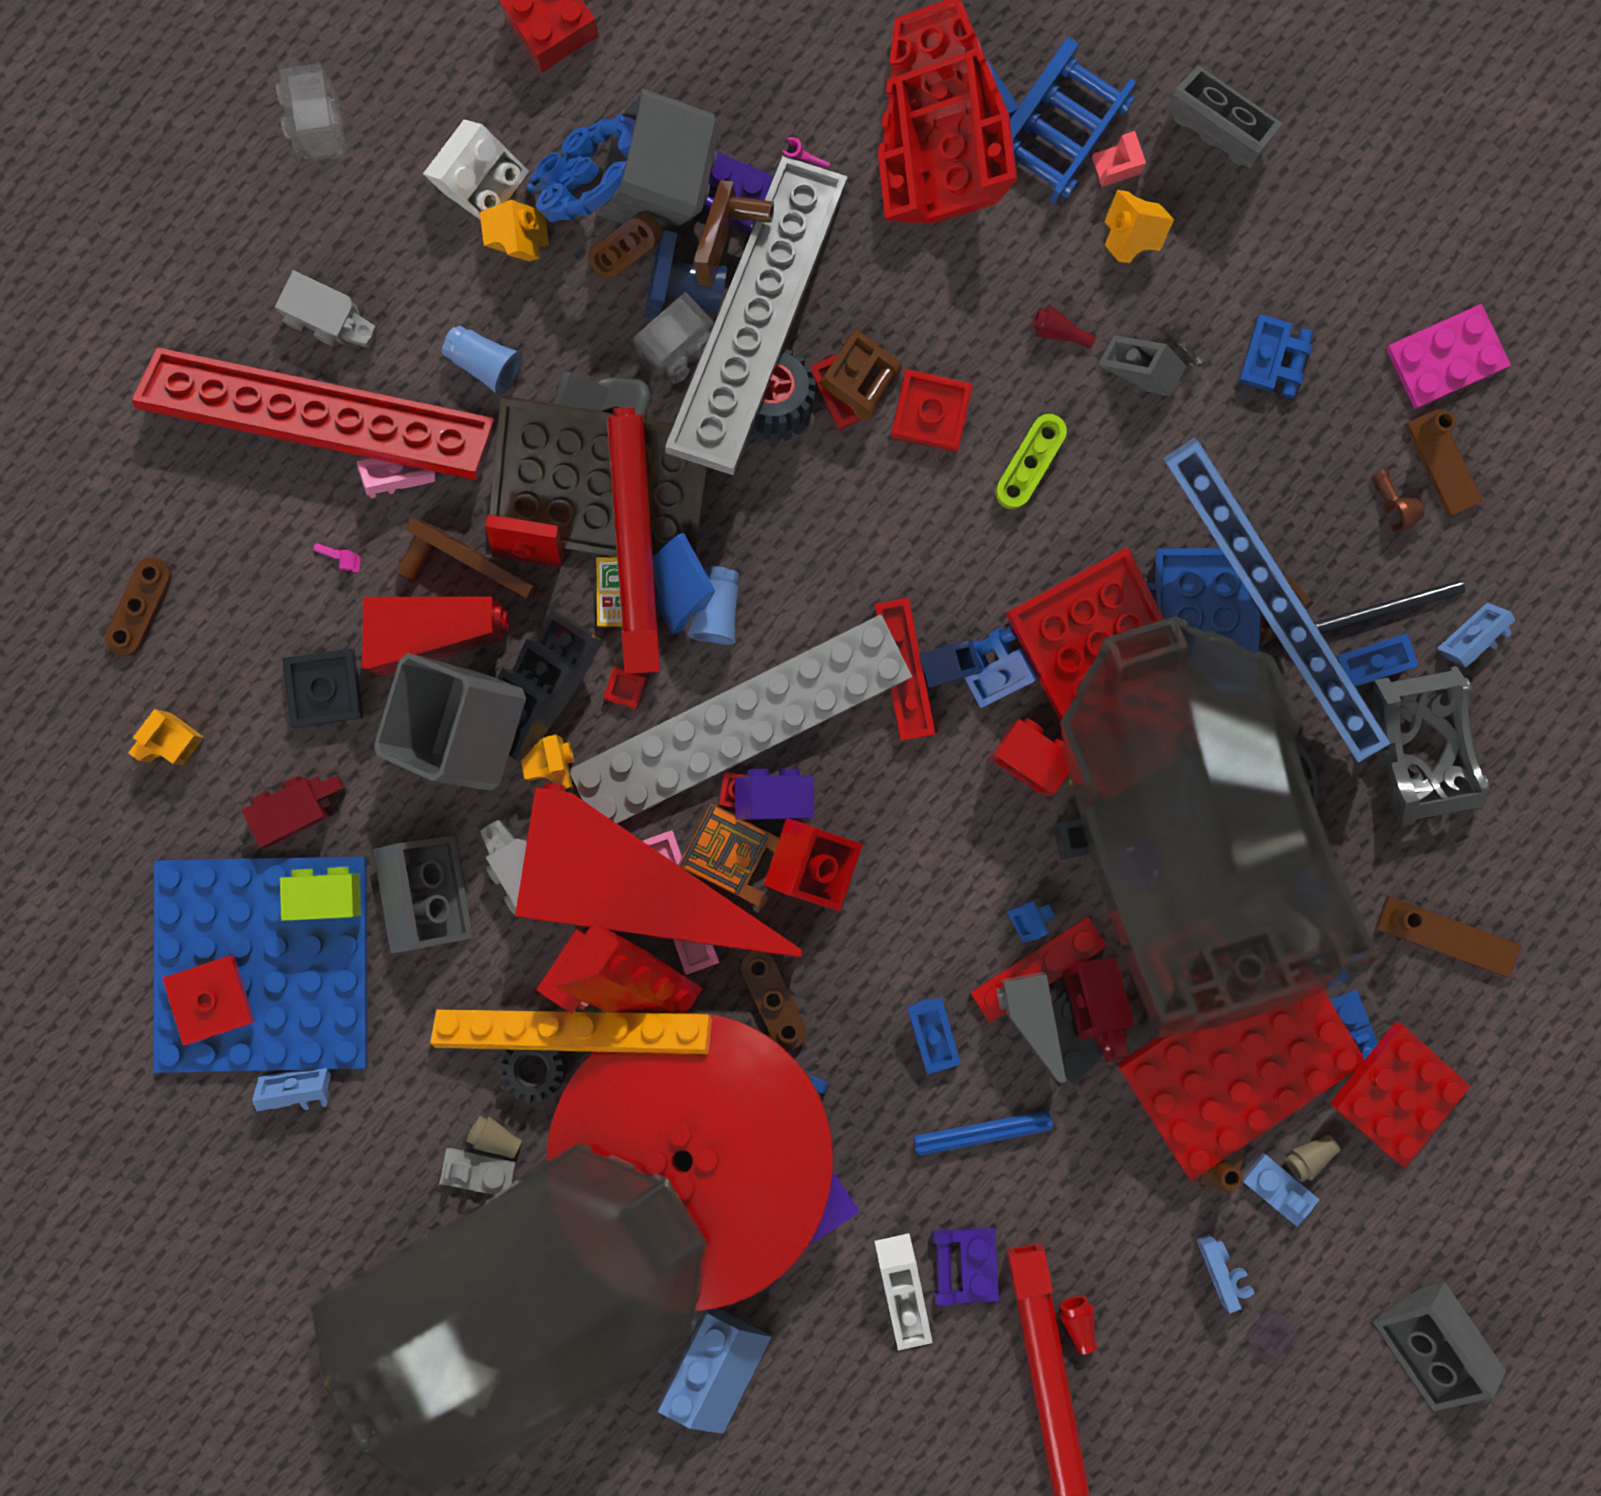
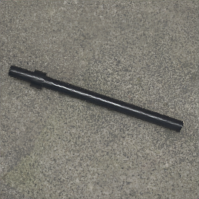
M1461 580L1314 622L1320 634L1323 635L1465 593V585ZM1277 635L1264 645L1267 651L1283 646Z

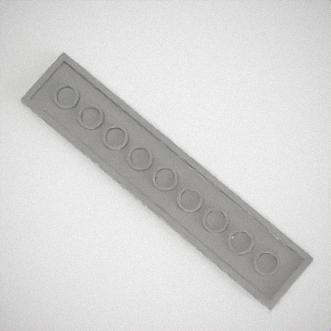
M782 156L765 198L766 201L774 202L773 220L771 223L756 221L666 443L665 453L734 475L770 383V378L774 373L847 185L848 176Z
M880 614L569 769V773L582 800L619 824L911 679L912 675Z

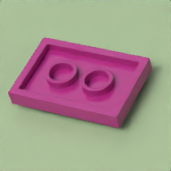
M1482 304L1386 347L1414 409L1511 366Z

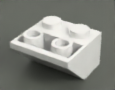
M463 120L423 174L446 196L480 219L481 211L508 201L529 171L483 124Z

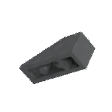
M1040 972L1001 979L1002 988L996 989L1000 1010L1006 1009L1007 1016L1054 1079L1059 1083L1066 1082L1047 974Z

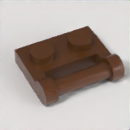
M854 329L819 384L853 408V412L857 417L862 420H870L876 411V403L891 379L898 376L902 369V364L868 337ZM875 363L879 366L880 372L866 395L863 396L857 390Z

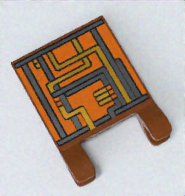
M710 803L678 866L762 908L766 904L768 896L765 892L749 885L748 882L766 847L775 852L780 837L746 820H736L734 814Z

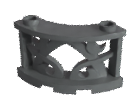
M1457 666L1449 667L1448 672L1390 682L1389 678L1374 680L1372 715L1375 720H1379L1380 728L1390 742L1389 745L1378 751L1380 766H1388L1389 772L1387 776L1391 780V786L1385 788L1401 827L1415 824L1416 819L1473 808L1475 811L1483 810L1486 797L1490 793L1488 779L1481 773L1471 739L1469 726V698L1472 696L1471 683L1468 678L1463 677ZM1446 689L1445 705L1442 706L1439 702L1442 694H1437L1430 699L1428 706H1425L1429 692ZM1418 694L1416 702L1400 699V697ZM1401 720H1404L1405 723L1411 722L1409 729L1405 733H1402L1400 729ZM1422 720L1435 728L1446 740L1442 754L1432 770L1421 759L1403 753L1402 745L1407 744L1416 736ZM1455 758L1457 759L1458 766H1452ZM1410 765H1414L1421 772L1424 779H1422L1420 773H1415V776L1410 778L1407 768ZM1456 777L1461 778L1467 794L1448 797L1439 785L1442 782L1449 789L1460 790L1454 784V780ZM1431 792L1438 798L1437 800L1420 803V800Z

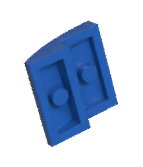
M684 533L675 536L653 558L656 607L671 634L683 631L692 614L705 610L715 593L714 587Z

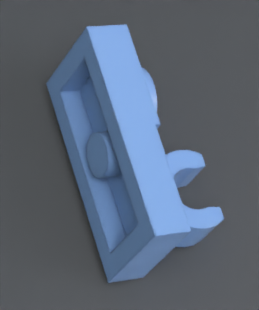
M1486 603L1444 641L1437 650L1446 660L1466 668L1488 647L1496 649L1498 645L1495 639L1500 634L1505 637L1511 636L1509 626L1515 621V618L1511 611Z
M327 1068L295 1070L258 1077L252 1100L256 1111L278 1109L300 1103L304 1110H308L310 1101L320 1100L321 1105L326 1107L329 1099L330 1070Z
M1264 1153L1261 1154L1243 1177V1182L1297 1227L1319 1202V1199Z
M1210 1234L1197 1238L1196 1241L1222 1306L1229 1313L1240 1310L1241 1306L1237 1297L1249 1298L1254 1294L1251 1286H1245L1241 1289L1237 1288V1281L1247 1276L1246 1271L1243 1268H1236L1229 1273L1225 1263L1229 1262L1230 1258L1222 1241L1217 1242Z

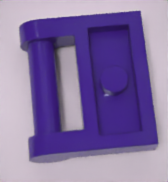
M717 152L714 167L710 171L708 184L710 189L717 191L720 180L733 181L736 197L765 200L774 176ZM707 197L702 209L710 212L714 199ZM733 219V223L742 226V231L749 234L752 233L756 221Z
M995 1228L931 1231L932 1243L936 1246L938 1291L934 1293L935 1304L948 1306L956 1303L999 1301ZM960 1242L962 1290H952L950 1243Z

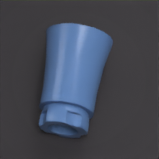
M462 326L453 327L446 335L442 346V354L445 357L451 359L453 364L479 379L497 395H502L507 391L519 372L523 361L521 352L495 343Z
M711 566L710 568H705V573L714 587L715 593L705 610L694 613L687 635L698 641L725 645L734 644L736 642L735 617L739 590L737 586L739 573L724 567Z

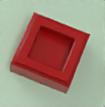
M613 666L603 700L637 710L647 676L637 673L625 674L624 669Z

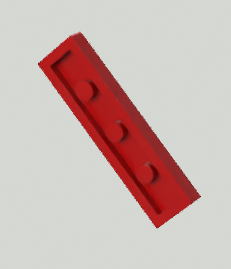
M909 598L874 604L876 616L882 615L912 675L911 679L890 689L900 741L935 735Z
M1085 917L972 990L970 994L990 1023L1006 1013V1009L1000 1010L996 989L1002 988L1001 979L1043 972L1047 974L1049 985L1063 976V971L1079 962L1086 961L1106 948L1107 945L1090 919Z

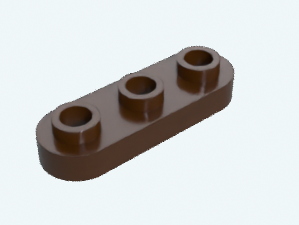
M641 211L636 213L590 250L589 262L593 270L603 278H613L652 249L662 239V229L658 220L647 212Z
M149 557L137 564L105 634V643L111 652L121 656H131L140 650L172 581V571L166 562L155 557ZM155 569V577L152 580H148V571ZM140 600L141 608L139 611L134 612L132 608L133 603ZM125 632L127 635L126 641L120 644L118 636L120 633Z
M749 952L741 963V973L771 1038L786 1050L795 1049L804 1041L806 1028L778 966L769 953ZM760 961L765 965L764 973L757 975L752 971V964L754 962ZM777 994L780 997V1003L777 1006H770L766 1000L768 995ZM785 1026H792L795 1029V1035L792 1038H785L782 1035L781 1031Z

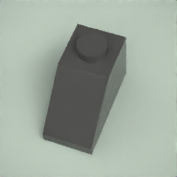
M1117 335L1113 336L1098 364L1147 392L1171 396L1187 367L1167 344Z

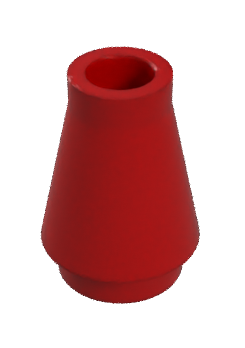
M1075 1296L1064 1300L1060 1304L1061 1311L1059 1317L1070 1335L1077 1353L1088 1354L1095 1351L1097 1344L1095 1340L1093 1305L1084 1296Z

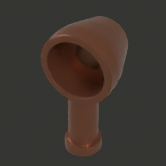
M1384 469L1374 474L1371 478L1373 482H1376L1386 502L1384 505L1386 517L1394 509L1397 510L1402 524L1389 525L1394 533L1400 534L1415 526L1424 517L1425 510L1422 502L1417 498H1400L1389 477L1388 469Z

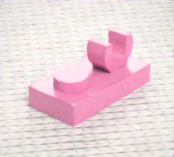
M373 458L357 461L358 472L366 495H369L371 498H375L376 493L388 491L389 494H393L395 489H404L435 482L434 471Z

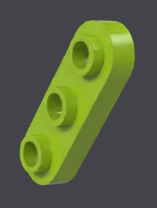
M1044 414L1037 418L997 484L996 498L1003 507L1019 509L1031 497L1066 437L1067 428L1059 416ZM1045 428L1051 429L1054 437L1052 439H1045L1042 436V430ZM1027 457L1034 458L1037 463L1036 467L1032 469L1027 468L1024 464V459ZM1011 486L1016 487L1019 490V496L1016 498L1009 497L1007 488Z

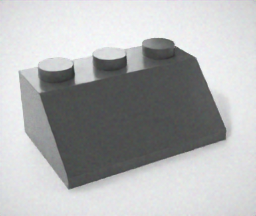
M1199 65L1175 89L1166 109L1178 124L1190 127L1200 134L1205 143L1219 147L1229 155V158L1234 163L1241 166L1245 165L1249 169L1259 159L1283 124Z
M455 835L397 843L373 849L391 954L473 938Z
M1445 1281L1418 1289L1373 1321V1324L1433 1412L1494 1398L1507 1371Z

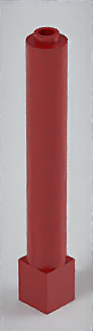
M635 407L613 408L614 415L607 416L622 618L624 673L660 672V649L656 615L643 414H635Z
M1041 1243L1007 1249V1259L1013 1290L1017 1300L1053 1495L1090 1496L1051 1294L1053 1291L1045 1250Z

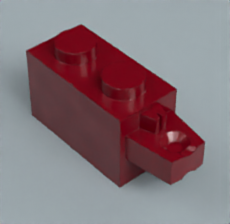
M296 776L281 784L283 789L272 795L267 791L249 800L251 805L242 809V812L259 847L270 848L332 817L328 810V807L333 805L330 798L346 790L341 777L334 776L321 782L318 776L312 779H302L301 776Z
M1116 958L1083 961L1063 971L1080 1040L1095 1039L1097 1044H1100L1106 1062L1119 1061L1128 1057L1126 1039H1128L1127 1030L1134 1027L1133 1012L1127 1001L1123 987V976L1118 969Z

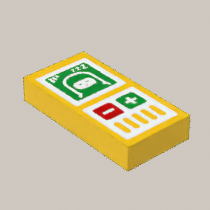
M596 557L597 627H622L617 557Z

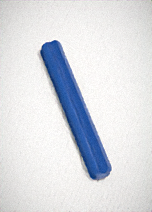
M1041 1111L916 1135L914 1137V1146L917 1155L921 1156L1052 1130L1053 1124L1050 1113L1048 1111Z

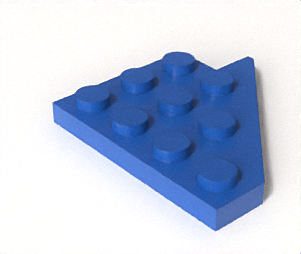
M1157 549L1155 583L1146 584L1174 640L1222 690H1259L1262 612L1222 549Z

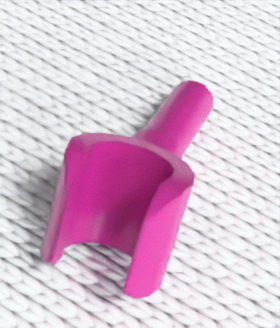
M795 137L787 139L789 146L798 149L794 153L782 150L785 157L828 170L830 163L804 151L799 139Z
M318 543L314 545L313 550L334 559H340L339 570L359 572L361 557L358 554H354L349 550H335Z

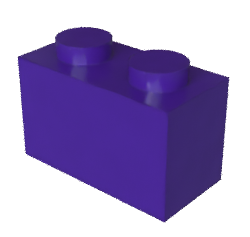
M749 769L748 776L735 777L736 820L814 818L813 776H800V769L779 770V776H769V769Z

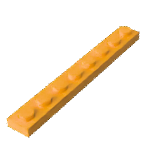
M436 1009L430 1044L435 1048L708 1054L712 1018L708 1014L574 1012L571 1014L570 1012Z

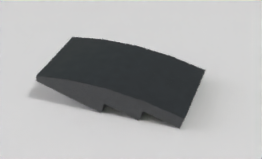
M553 610L549 611L537 640L526 639L513 669L502 667L497 678L522 688L526 697L509 756L516 761H522L545 735L568 704L603 642L602 639L571 619Z

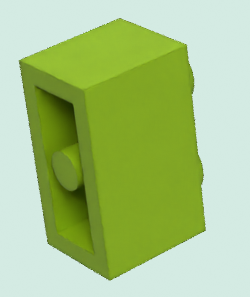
M349 867L327 868V875L313 876V869L291 870V877H280L281 921L362 916L360 873L349 874Z

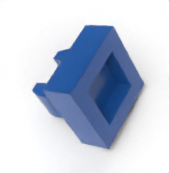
M1033 901L1021 904L1007 911L1022 943L1039 939L1048 934L1044 923L1055 917L1049 904L1036 908Z

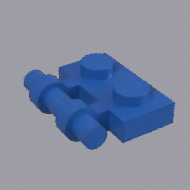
M1259 314L1253 327L1238 383L1271 392L1275 387L1276 380L1284 383L1281 396L1294 399L1297 387L1302 386L1305 376L1302 373L1305 360L1310 357L1313 345L1310 343L1313 331L1300 329L1298 338L1295 339L1289 337L1293 323ZM1285 351L1293 354L1289 368L1281 366Z
M1012 626L1005 629L997 628L990 632L989 637L981 642L973 641L982 673L966 677L965 680L980 708L1039 679L1023 647L1016 651L1012 650L1010 643L1017 638ZM995 650L999 660L989 664L986 654Z

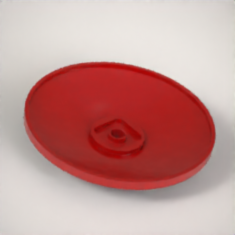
M678 1013V1014H702V1013ZM710 1015L712 1026L708 1054L594 1051L572 1076L562 1093L549 1131L546 1161L548 1189L555 1215L567 1241L585 1265L607 1285L636 1301L658 1308L676 1311L715 1309L739 1302L768 1287L799 1259L812 1241L827 1209L832 1189L834 1173L832 1133L826 1110L810 1077L792 1055L771 1037L742 1022L717 1015ZM680 1150L689 1152L693 1158V1165L687 1172L678 1170L674 1163L675 1155Z

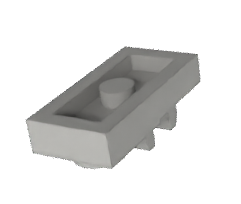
M447 1148L440 1184L509 1197L517 1160Z

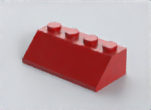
M593 922L552 982L555 987L607 1013H687L703 989L675 966Z

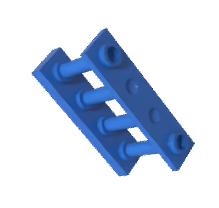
M1069 37L1063 42L1010 119L1015 160L1055 186L1050 201L1054 204L1057 203L1061 195L1066 199L1069 197L1078 182L1074 176L1116 115L1120 113L1124 116L1135 100L1131 93L1136 81L1130 78L1121 92L1078 64L1075 54L1079 43ZM1061 76L1065 78L1071 76L1113 104L1102 120L1058 91L1060 87L1056 83ZM1043 103L1047 106L1051 103L1093 131L1084 147H1081L1039 119L1040 114L1037 111ZM1024 130L1028 133L1033 131L1075 159L1064 175L1020 146L1021 142L1018 141V138Z

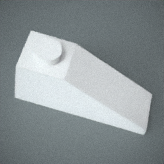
M909 1233L875 1241L898 1351L933 1343Z

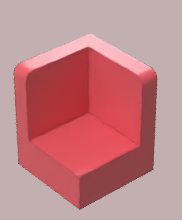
M1135 131L1122 135L1117 146L1092 155V161L1101 187L1140 175L1146 164Z

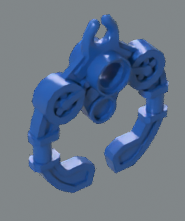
M621 113L615 119L608 120L604 118L587 128L579 127L572 131L562 143L561 150L563 154L561 156L557 152H553L539 162L535 173L530 176L531 183L527 184L526 190L531 194H541L537 199L536 207L549 222H555L560 219L572 220L576 215L580 214L583 216L592 215L594 210L613 198L614 192L620 187L626 162L613 163L604 173L601 183L591 191L584 192L580 199L577 200L572 195L575 194L580 185L590 183L597 176L599 167L592 161L591 157L597 151L599 143L608 141L610 135L615 134L617 138H620L618 148L625 157L628 156L635 120Z

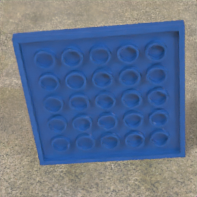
M367 857L154 861L153 1073L368 1068ZM349 867V874L360 873L362 916L281 921L280 877H291V870L313 869V876L327 875V868ZM234 955L255 1022L183 1046L162 978Z

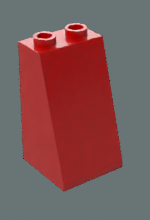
M363 597L362 669L376 675H387L396 672L399 660L407 653L438 660L502 641L503 632L509 631L508 611H503V606L493 597Z

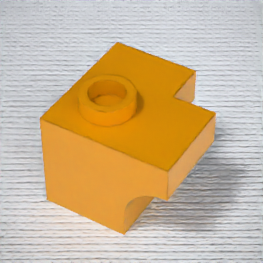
M1117 190L1104 221L1111 229L1105 246L1119 262L1131 263L1132 259L1142 251L1161 250L1174 219L1159 203L1148 202L1135 197L1128 191Z
M509 200L480 212L483 243L486 247L507 252V255L531 262L540 258V247L549 245L546 217L536 208Z
M154 709L133 736L137 742L128 753L141 762L151 763L155 758L162 756L172 764L184 765L204 737L174 714Z
M558 735L543 737L521 761L524 779L531 781L547 778L553 784L566 786L565 790L574 788L569 773V763H574L570 742L564 743L563 738Z

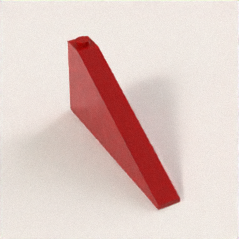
M544 783V788H535L515 912L516 917L589 928L595 922L610 931L801 957L802 950L573 793L565 792L566 786Z

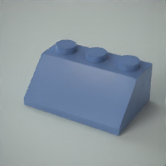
M718 1308L707 1309L660 1400L658 1412L690 1429L724 1434L772 1336Z

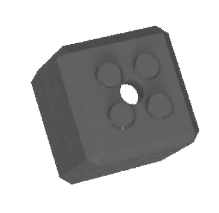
M641 88L619 113H623L625 116L635 120L628 156L625 157L618 148L620 138L612 134L603 176L613 163L626 162L620 187L614 192L613 198L597 208L595 214L624 224L636 213L643 211L651 214L658 220L662 233L663 230L676 233L702 211L703 205L707 200L710 188L708 184L710 171L713 169L717 157L715 148L720 124L712 113Z
M407 653L398 663L374 743L376 755L434 782L492 791L501 783L526 701L524 691L520 687L465 666Z

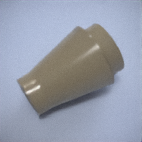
M479 1115L467 1136L466 1142L473 1144V1149L513 1159L522 1140L515 1137L490 1116L484 1118Z
M1327 1134L1318 1140L1291 1149L1289 1151L1290 1155L1285 1158V1163L1298 1181L1304 1182L1306 1179L1312 1181L1329 1161L1340 1153V1148L1334 1138Z

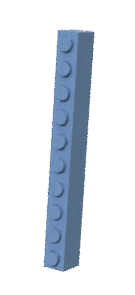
M1193 438L1163 457L1356 760L1360 762L1389 745V740L1199 442Z

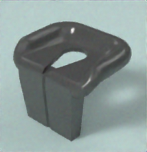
M563 372L554 404L600 412L619 407H635V414H643V419H645L650 403V391L643 381L637 379L605 378L596 383L572 372Z

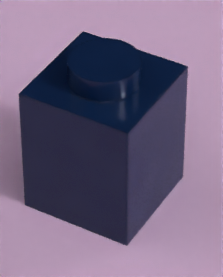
M972 639L949 644L920 654L929 688L982 673Z

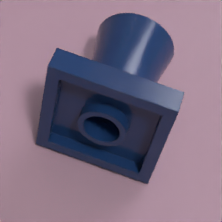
M663 230L662 239L658 244L655 254L644 317L657 319L665 302V297L717 314L723 294L727 266H718L712 287L698 285L694 263L673 259L677 233Z

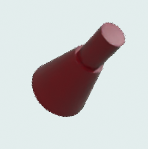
M1050 304L1045 309L1039 308L1032 322V328L1036 329L1035 337L1068 342L1073 341L1089 349L1093 346L1096 339L1095 335L1077 328L1073 322Z

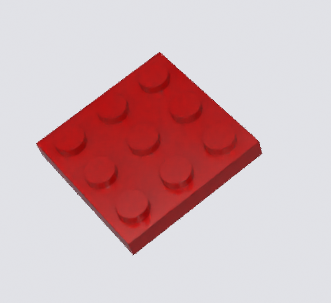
M1395 1021L1330 1102V1105L1397 1164L1406 1168L1471 1086L1404 1025Z

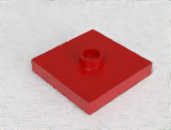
M906 369L890 438L958 453L973 383Z
M496 515L487 516L485 528L493 557L561 568L563 552L559 529L556 525Z
M234 955L162 978L183 1046L255 1022Z

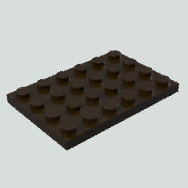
M502 396L500 398L490 515L556 525L559 529L562 548L617 557L607 416L614 414ZM643 419L652 556L654 558L668 542L682 533L685 534L696 554L708 467L665 453V446L674 424Z

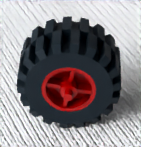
M787 348L785 352H781L749 437L751 435L756 436L755 442L763 443L764 439H770V444H778L779 438H783L785 442L792 439L793 432L799 435L803 432L804 425H808L811 420L816 388L815 379L812 378L813 371L810 366L804 367L805 360L801 356L794 358L793 351Z

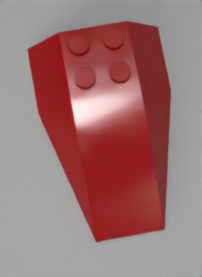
M944 0L895 18L889 62L892 65L891 78L887 79L886 93L888 94L887 111L883 112L881 126L884 129L883 143H879L878 150L885 219L895 222L934 224L997 204L1017 181L1010 116L962 0Z

